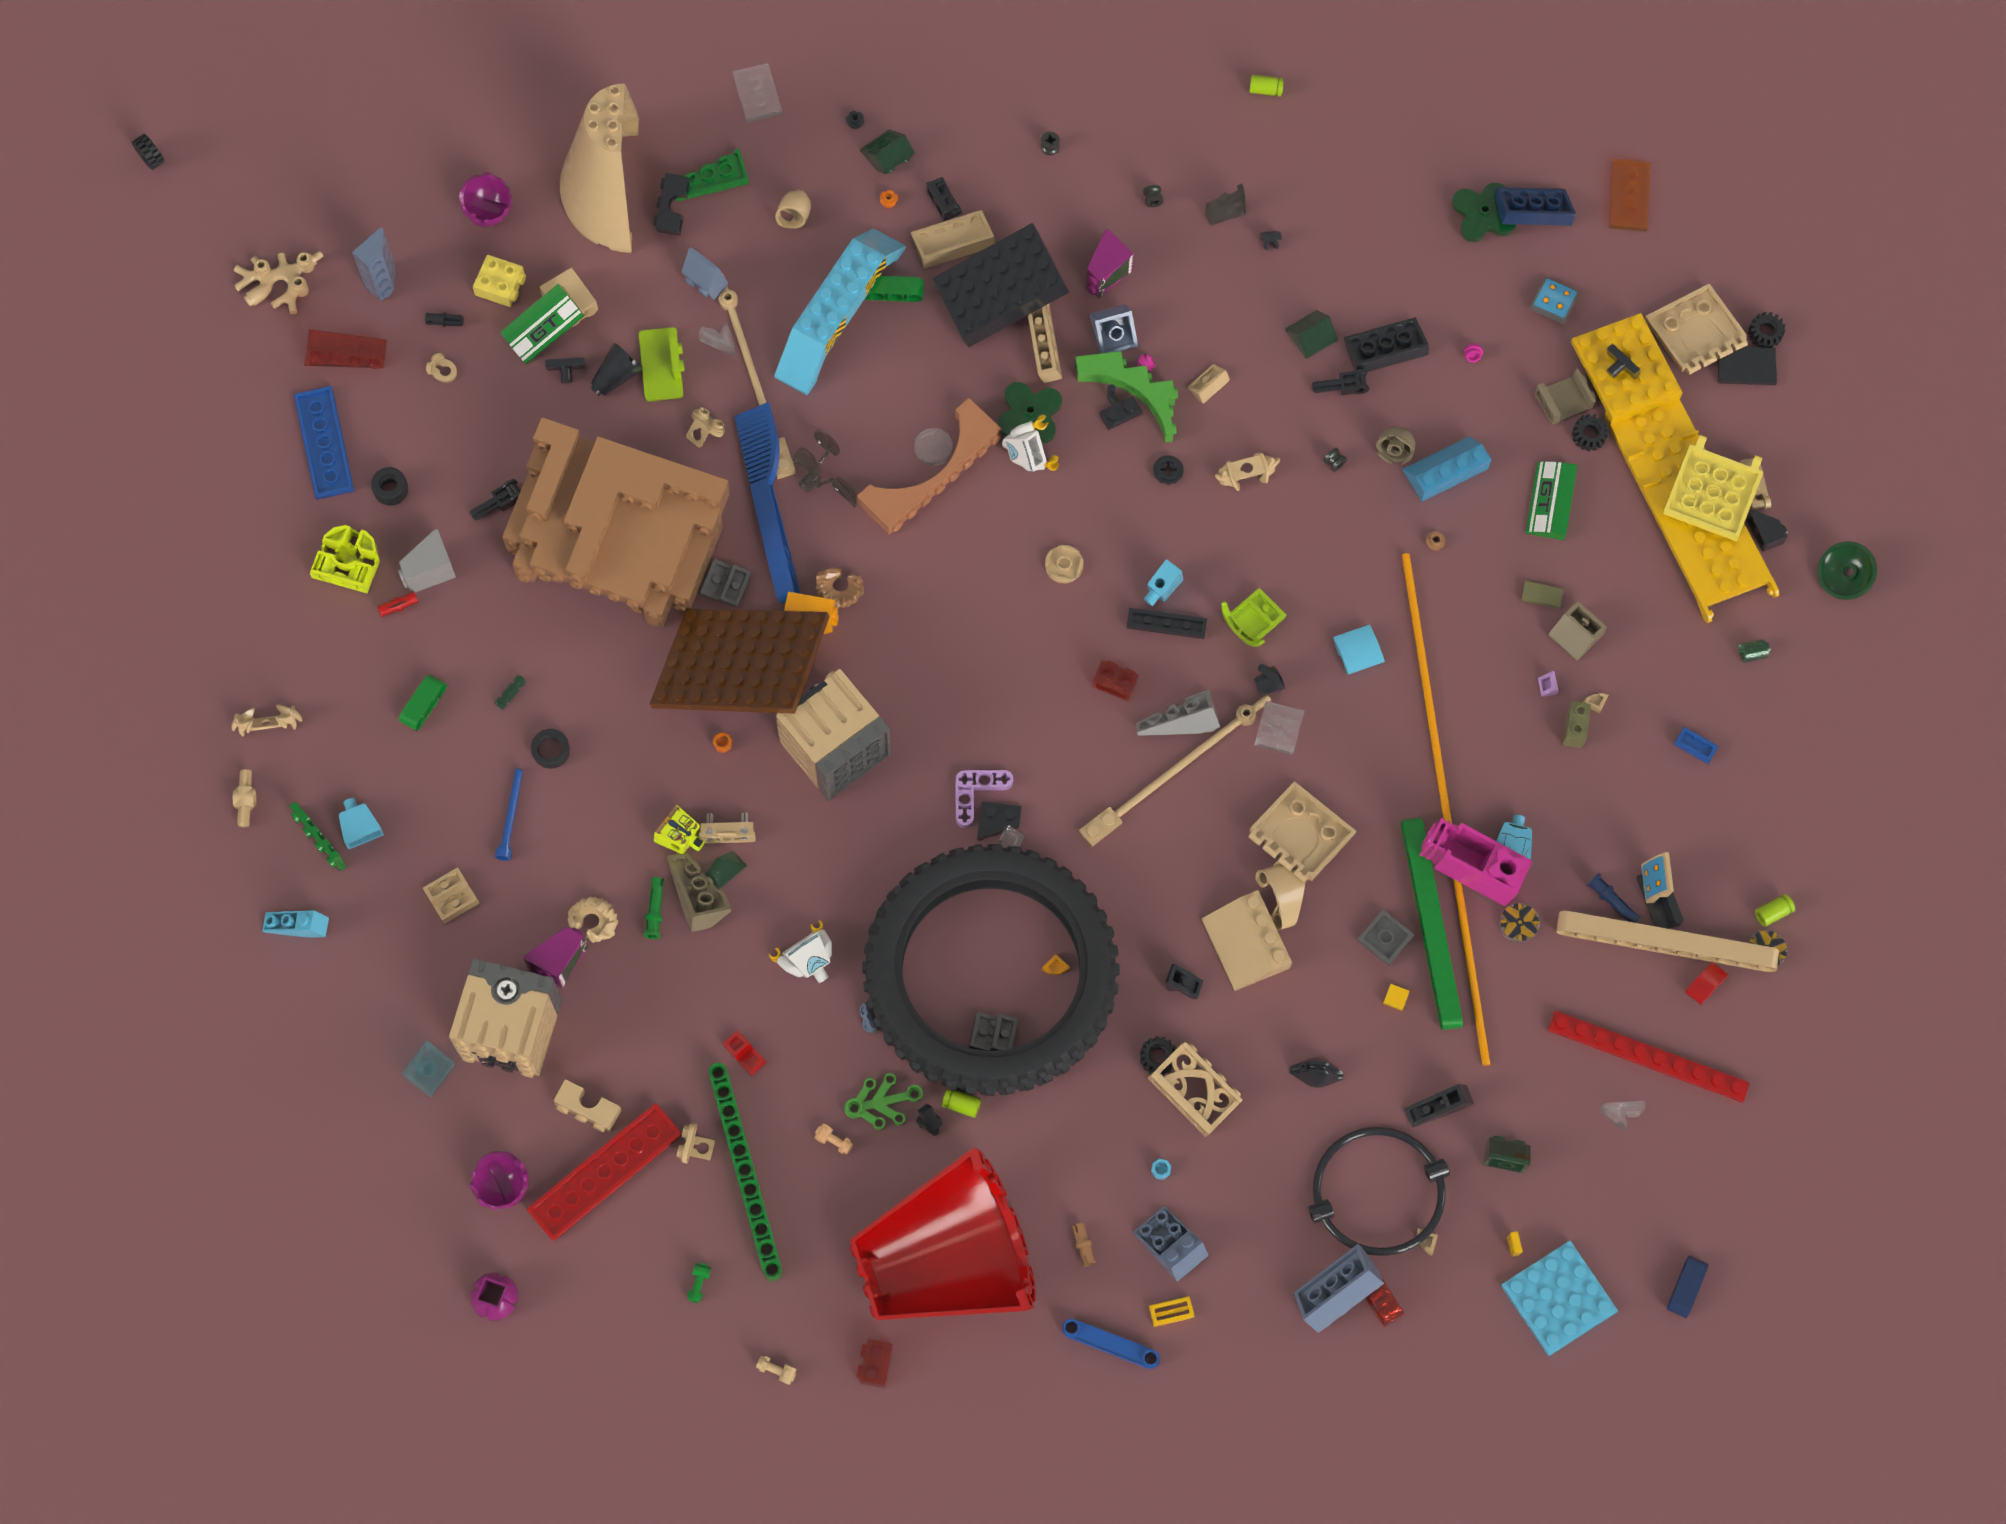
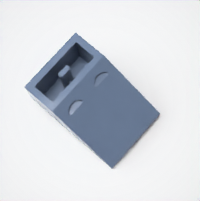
M1165 1206L1133 1232L1164 1270L1177 1282L1208 1256L1203 1242Z

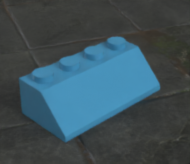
M1469 436L1404 468L1402 471L1421 502L1489 469L1492 459L1484 446Z

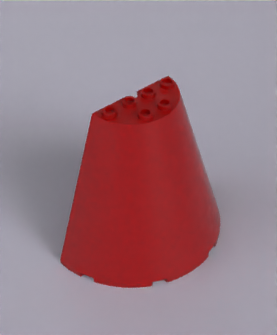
M978 1148L969 1150L850 1239V1252L853 1257H856L858 1263L856 1270L859 1277H864L865 1285H863V1292L867 1298L869 1297L871 1303L869 1310L872 1317L876 1318V1320L1028 1311L1035 1307V1278L1032 1266L1029 1267V1261L1026 1258L1029 1252L1014 1208H1010L1008 1205V1199H1006L1008 1194L997 1172L988 1158L984 1159L983 1152Z

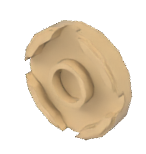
M1060 545L1048 552L1045 558V570L1052 580L1058 583H1070L1080 577L1084 561L1076 548L1069 545Z

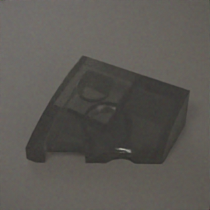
M1242 183L1237 185L1238 190L1234 193L1227 194L1225 192L1217 199L1206 204L1205 215L1210 226L1246 214L1245 191Z

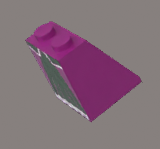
M1109 229L1105 230L1087 268L1086 289L1098 299L1131 273L1134 254Z
M565 927L524 956L523 959L527 968L536 974L552 977L556 985L563 988L588 949L586 939L583 936L584 933L574 927L573 929Z

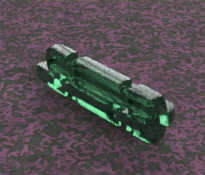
M517 675L513 679L514 682H511L501 693L502 696L496 699L495 705L499 709L503 710L508 705L507 702H510L519 692V688L525 685L526 680L522 676Z

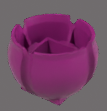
M490 1272L475 1281L473 1284L475 1288L470 1292V1302L474 1311L481 1318L488 1317L490 1321H498L506 1318L514 1311V1303L518 1302V1289L509 1276H501L499 1272ZM488 1283L504 1289L498 1306L481 1301Z

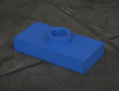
M1683 727L1673 744L1706 764L1710 763L1719 747L1686 727Z

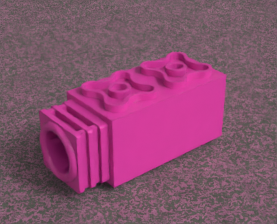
M1442 817L1430 828L1419 854L1421 857H1426L1425 859L1432 860V863L1436 864L1434 869L1503 906H1506L1517 895L1533 862L1463 823H1460L1458 826L1452 825L1450 821H1445Z

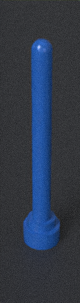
M517 768L514 773L502 842L495 851V858L498 860L509 861L511 859L512 851L510 850L509 843L523 770Z

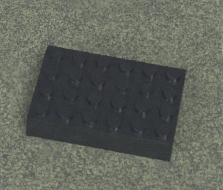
M1034 223L1025 226L933 277L941 297L963 341L968 347L975 345L1069 293Z

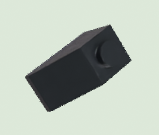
M1755 510L1749 511L1746 521L1762 552L1784 544L1788 537V532L1779 519Z

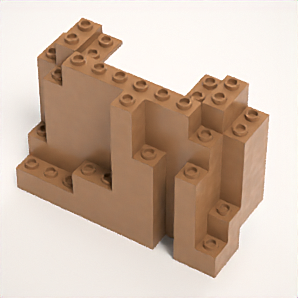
M541 418L533 437L535 446L526 466L528 475L503 534L506 549L509 553L516 555L513 561L516 577L526 583L529 581L535 583L537 576L546 582L551 580L562 583L564 581L570 583L574 588L588 589L594 595L603 594L612 601L618 602L620 600L626 602L633 611L637 613L644 612L645 621L655 627H658V625L664 627L672 606L681 612H685L686 609H692L723 529L722 512L730 494L728 480L598 436L594 442L580 437L578 429Z

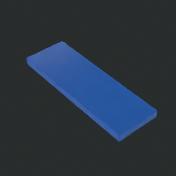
M332 386L294 394L316 500L354 492Z

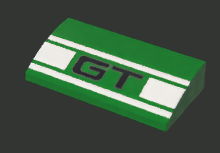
M557 284L500 333L523 362L528 364L585 315L566 289Z
M1537 462L1526 534L1564 541L1567 533L1577 464Z

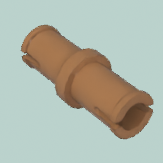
M1077 1223L1076 1226H1072L1077 1242L1075 1246L1080 1252L1083 1266L1088 1267L1096 1263L1091 1248L1092 1241L1088 1238L1085 1223Z

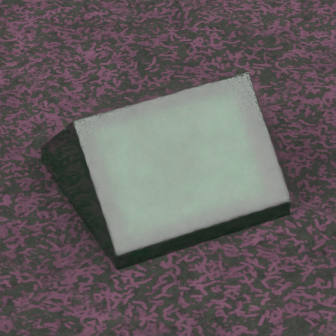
M1318 310L1285 328L1287 334L1306 359L1338 341L1330 317Z

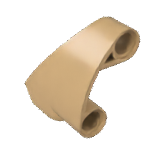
M1278 861L1272 867L1258 870L1256 872V881L1262 888L1272 887L1278 905L1273 911L1271 918L1276 929L1282 930L1294 926L1298 920L1305 883L1294 875V872L1297 870L1296 868L1289 871Z

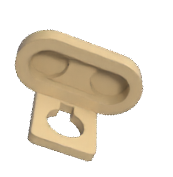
M703 407L693 411L691 417L694 422L686 434V438L698 448L702 447L709 433L716 437H722L725 433L724 423L718 419H713L709 415L710 412ZM701 428V439L696 440L693 436V431Z
M692 1122L689 1126L685 1125L683 1128L682 1137L685 1138L686 1143L679 1145L677 1157L682 1160V1163L687 1164L690 1156L708 1161L711 1160L715 1141L696 1136L697 1123ZM706 1143L709 1146V1150L705 1154H700L697 1149H694V1145Z

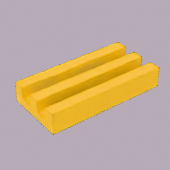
M1190 1296L1149 1305L1153 1327L1195 1317ZM1187 1302V1306L1155 1313L1156 1309ZM1189 1310L1188 1314L1179 1315L1157 1321L1158 1317H1163Z

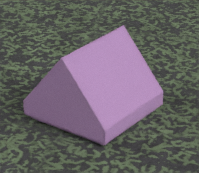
M1554 671L1538 678L1542 697L1559 695Z

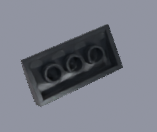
M1416 317L1344 337V343L1354 370L1363 369L1369 372L1429 354V344Z

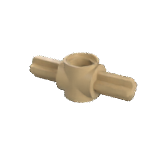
M247 769L240 771L239 787H236L233 791V805L238 809L237 825L244 828L249 826L250 810L256 806V790L251 787L252 771Z

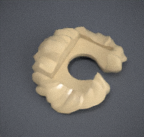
M590 896L587 899L582 898L568 911V923L571 928H582L583 920L588 914L598 916L599 924L595 928H588L585 933V938L589 939L592 943L609 939L615 935L614 930L618 925L617 913L614 912L612 904H609L607 900L597 898L596 896Z

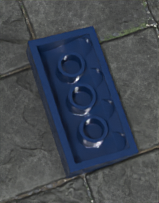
M1496 187L1495 189L1496 203L1502 224L1572 226L1576 212L1566 189Z

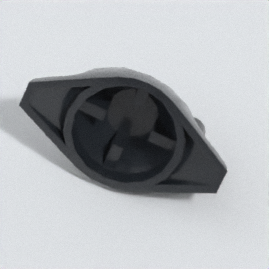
M1310 1058L1290 1067L1291 1075L1311 1087L1320 1088L1343 1080L1344 1073L1324 1058Z

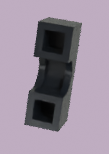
M666 173L665 178L661 179L660 189H663L662 196L658 197L657 208H659L658 215H655L653 223L658 232L677 236L681 235L684 217L671 211V203L677 198L687 199L691 181L688 177Z

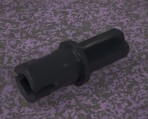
M446 312L442 314H425L426 325H441L442 327L464 325V317L462 315H450Z

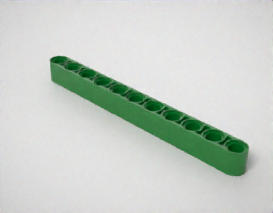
M1422 817L1401 820L1402 836L1441 1030L1462 1028L1463 1019L1432 863L1430 859L1427 860L1425 859L1426 857L1419 856L1421 846L1426 837Z
M714 1063L709 1068V1076L763 1274L768 1281H777L782 1276V1268L728 1071L723 1063ZM716 1070L724 1072L720 1078L714 1077L713 1074ZM722 1089L729 1091L726 1097H720L718 1094ZM726 1109H733L735 1112L732 1116L727 1117L724 1115ZM732 1128H738L740 1133L737 1136H731L729 1131ZM739 1147L746 1150L741 1156L734 1154L735 1150ZM743 1167L751 1169L750 1173L745 1176L740 1174V1170ZM748 1187L756 1188V1192L753 1195L745 1193ZM755 1206L762 1208L761 1213L758 1215L750 1213L751 1209ZM760 1226L767 1228V1232L763 1235L756 1233V1229ZM771 1246L773 1250L771 1254L764 1255L761 1253L762 1248ZM770 1266H776L778 1272L774 1275H769L767 1269Z

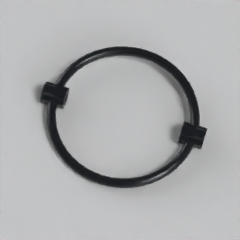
M1369 1127L1355 1130L1334 1142L1323 1154L1317 1165L1313 1179L1314 1204L1308 1206L1311 1219L1314 1224L1322 1222L1330 1234L1345 1246L1352 1249L1359 1244L1368 1255L1389 1256L1406 1252L1427 1239L1438 1225L1445 1206L1446 1190L1444 1178L1450 1176L1449 1167L1444 1158L1436 1161L1431 1152L1421 1142L1404 1132L1384 1127ZM1382 1135L1402 1140L1414 1147L1428 1162V1164L1424 1165V1170L1430 1183L1436 1181L1437 1184L1436 1208L1427 1226L1408 1242L1393 1247L1379 1248L1366 1246L1342 1234L1330 1220V1218L1334 1217L1333 1208L1328 1199L1322 1201L1321 1197L1323 1173L1331 1157L1342 1146L1357 1138Z

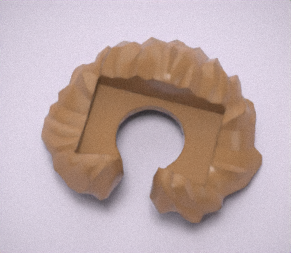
M831 567L820 571L816 576L818 596L835 600V607H849L851 604L856 603L859 597L864 594L861 575L851 573L847 578L848 588L844 591H837L833 587V582L836 579L842 578L841 568Z

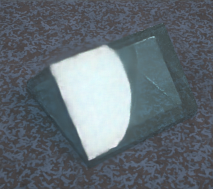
M426 1040L402 1072V1075L407 1082L432 1097L455 1063Z

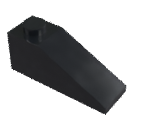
M1457 1084L1406 1107L1405 1111L1411 1126L1416 1127L1473 1105L1474 1102L1467 1085Z

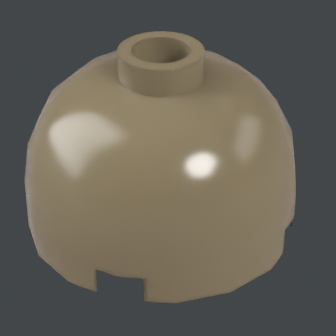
M1389 427L1381 433L1377 440V454L1390 464H1395L1394 461L1405 464L1414 455L1415 439L1412 433L1403 427Z

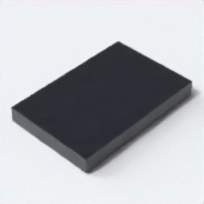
M1743 347L1737 351L1733 349V353L1721 359L1717 358L1718 383L1775 386L1777 384L1776 348Z

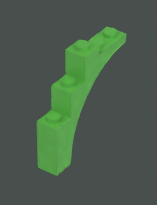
M1121 351L1077 356L1075 358L1078 382L1113 384L1115 387L1134 395L1155 416L1162 430L1164 441L1173 442V435L1176 434V424L1172 423L1171 417H1173L1172 406L1175 404V399L1178 398L1177 387L1173 386V380L1152 383L1151 372L1148 373L1147 366L1127 368L1126 358H1122Z

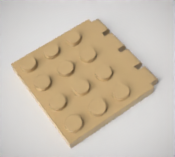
M1710 284L1646 315L1644 318L1680 371H1685L1688 375L1700 370L1701 366L1704 368L1717 361V358L1721 359L1733 353V349L1737 351L1748 345L1746 341L1747 334Z
M1294 781L1249 830L1251 834L1248 837L1258 846L1264 842L1265 845L1262 849L1274 859L1280 855L1281 857L1278 862L1289 871L1296 868L1297 870L1294 872V875L1305 883L1308 879L1312 881L1355 835L1356 830Z

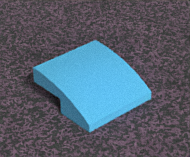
M1370 624L1333 637L1346 674L1385 662Z

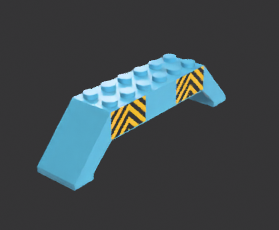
M874 228L851 240L793 326L774 378L805 395L809 394L817 382V377L826 355L885 267L894 261H898L906 249V245Z

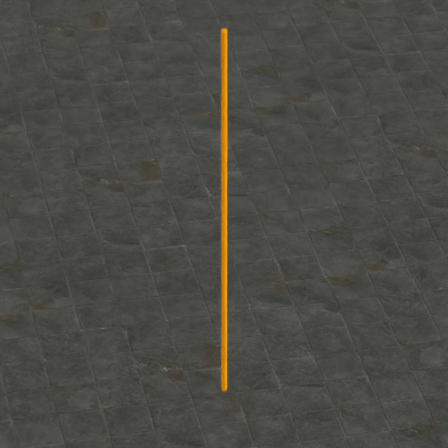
M1405 553L1402 554L1442 813L1444 820L1450 821V824H1452L1410 554ZM1453 879L1482 1066L1490 1065L1463 888L1462 883Z

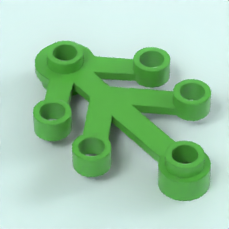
M888 1073L884 1076V1082L873 1099L864 1102L868 1093L876 1088V1081L873 1078H867L858 1096L849 1099L845 1103L844 1111L849 1118H863L873 1124L874 1129L878 1131L885 1128V1120L882 1117L876 1118L866 1110L874 1108L891 1118L895 1125L902 1126L905 1123V1115L901 1112L897 1113L886 1105L908 1100L912 1103H917L922 1099L923 1091L920 1086L911 1085L904 1093L884 1097L889 1088L896 1084V1076ZM888 1077H892L894 1081L892 1083H888L886 1079ZM869 1081L874 1083V1086L871 1088L866 1086ZM917 1092L919 1095L917 1098H912L911 1093ZM857 1106L858 1111L852 1112L851 1107ZM897 1116L903 1117V1121L897 1122L895 1118ZM877 1121H882L883 1125L881 1127H877L875 1123Z

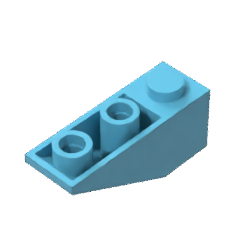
M314 910L266 912L262 932L308 938L326 937L329 917Z

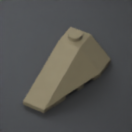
M687 852L667 856L682 910L691 932L711 928L731 912L732 908L726 894L713 884V880L701 871V867Z

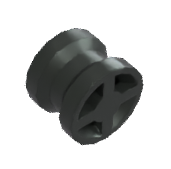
M1046 132L1041 138V150L1046 155L1056 154L1059 151L1060 138L1055 132Z
M1150 185L1143 189V195L1146 197L1145 205L1147 207H1157L1163 204L1164 200L1160 195L1162 190L1159 185Z
M1336 447L1324 457L1323 461L1331 466L1333 472H1336L1346 463L1348 458L1341 455L1340 450Z

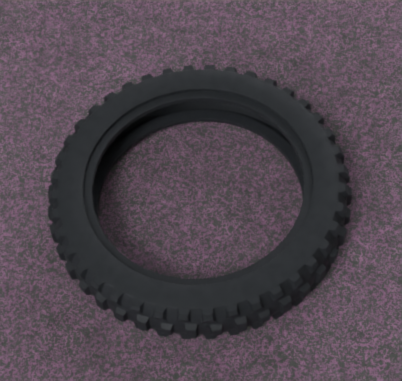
M982 844L969 846L968 850H964L961 847L950 850L949 855L941 853L932 858L931 863L926 861L914 868V874L909 872L899 882V886L896 885L887 894L886 901L884 900L881 907L877 910L874 923L869 927V937L864 947V953L866 954V961L862 962V972L866 976V981L863 982L864 992L869 993L870 999L867 1000L869 1012H874V1023L877 1029L883 1030L886 1044L888 1046L893 1045L896 1055L901 1060L906 1059L909 1061V1066L916 1073L922 1071L928 1080L934 1083L941 1081L942 1085L947 1089L954 1091L958 1087L961 1092L974 1094L975 1091H979L981 1095L994 1096L995 1092H999L1000 1095L1014 1094L1016 1089L1020 1092L1034 1089V1084L1041 1086L1052 1081L1053 1076L1064 1075L1070 1070V1065L1074 1066L1077 1062L1081 1061L1085 1057L1084 1052H1087L1090 1047L1093 1048L1097 1043V1037H1099L1101 1031L1105 1030L1108 1024L1106 1021L1108 1014L1113 1012L1115 1006L1113 999L1114 995L1118 993L1119 984L1115 982L1116 977L1120 974V964L1116 963L1115 959L1119 952L1118 946L1113 945L1112 941L1115 933L1113 927L1108 926L1106 923L1107 914L1104 909H1099L1097 906V897L1093 892L1088 893L1086 891L1087 886L1080 879L1075 880L1072 877V872L1065 866L1059 868L1057 861L1048 857L1043 859L1039 853L1029 849L1023 852L1021 847L1018 846L1003 848L1001 844H988L984 848ZM979 889H1002L1030 897L1049 909L1060 920L1075 946L1079 963V983L1072 1003L1054 1027L1028 1044L1000 1051H982L960 1046L932 1030L916 1012L908 997L903 981V962L912 934L925 916L935 907L964 892Z

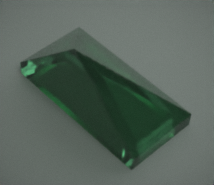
M732 851L716 858L705 875L713 880V884L720 890L747 865Z

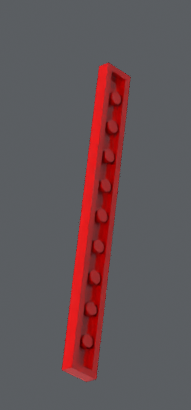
M1556 1010L1548 1028L1549 1032L1741 1103L1744 1102L1750 1082Z

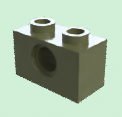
M1571 701L1567 710L1562 745L1583 748L1587 737L1591 704Z

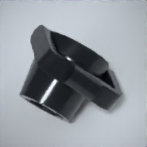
M1265 664L1258 666V670L1262 674L1254 678V681L1262 696L1286 688L1283 678L1275 666L1270 668Z

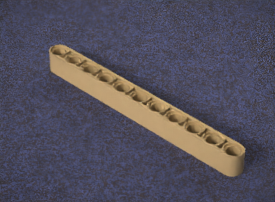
M1560 911L1558 915L1556 933L1563 936L1764 972L1777 971L1779 950L1773 947L1571 911Z

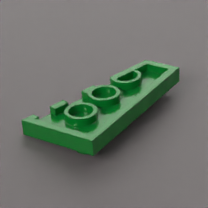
M295 801L289 806L292 810L291 817L297 824L299 822L303 824L304 828L302 830L308 838L313 837L315 839V847L320 853H326L328 856L326 861L332 868L336 866L339 871L346 868L339 853L334 850L326 838L324 839L323 834L315 824H312L311 819Z

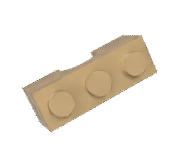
M565 1079L554 1099L555 1106H557L556 1109L564 1114L568 1112L574 1114V1118L582 1123L588 1121L594 1124L593 1128L600 1132H604V1130L611 1132L622 1111L621 1107L601 1097L595 1107L586 1108L581 1105L582 1098L585 1095L584 1088Z

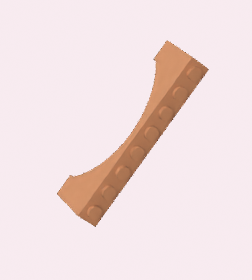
M970 398L955 410V418L959 421V441L953 457L940 473L924 483L908 488L884 489L870 484L857 495V504L889 535L893 531H898L905 520L913 518L921 506L925 507L935 494L938 495L944 490L947 483L955 481L963 469L967 470L977 457L980 458L986 453L989 446L997 444L1001 439V428Z

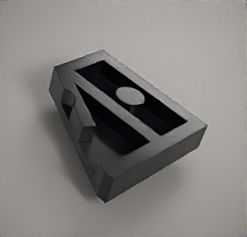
M982 801L977 840L980 841L985 837L1019 828L1022 806Z

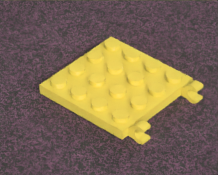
M1700 435L1696 446L1689 445L1663 514L1737 541L1763 475V471L1758 470L1762 457L1755 455L1751 466L1744 465L1704 450L1703 447L1707 437Z

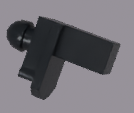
M925 1104L917 1110L920 1116L916 1119V1123L920 1128L931 1133V1135L937 1136L940 1132L939 1127L943 1125L942 1119L935 1114L932 1106Z

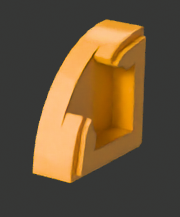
M1055 954L1042 967V971L1050 975H1061L1068 972L1071 967Z

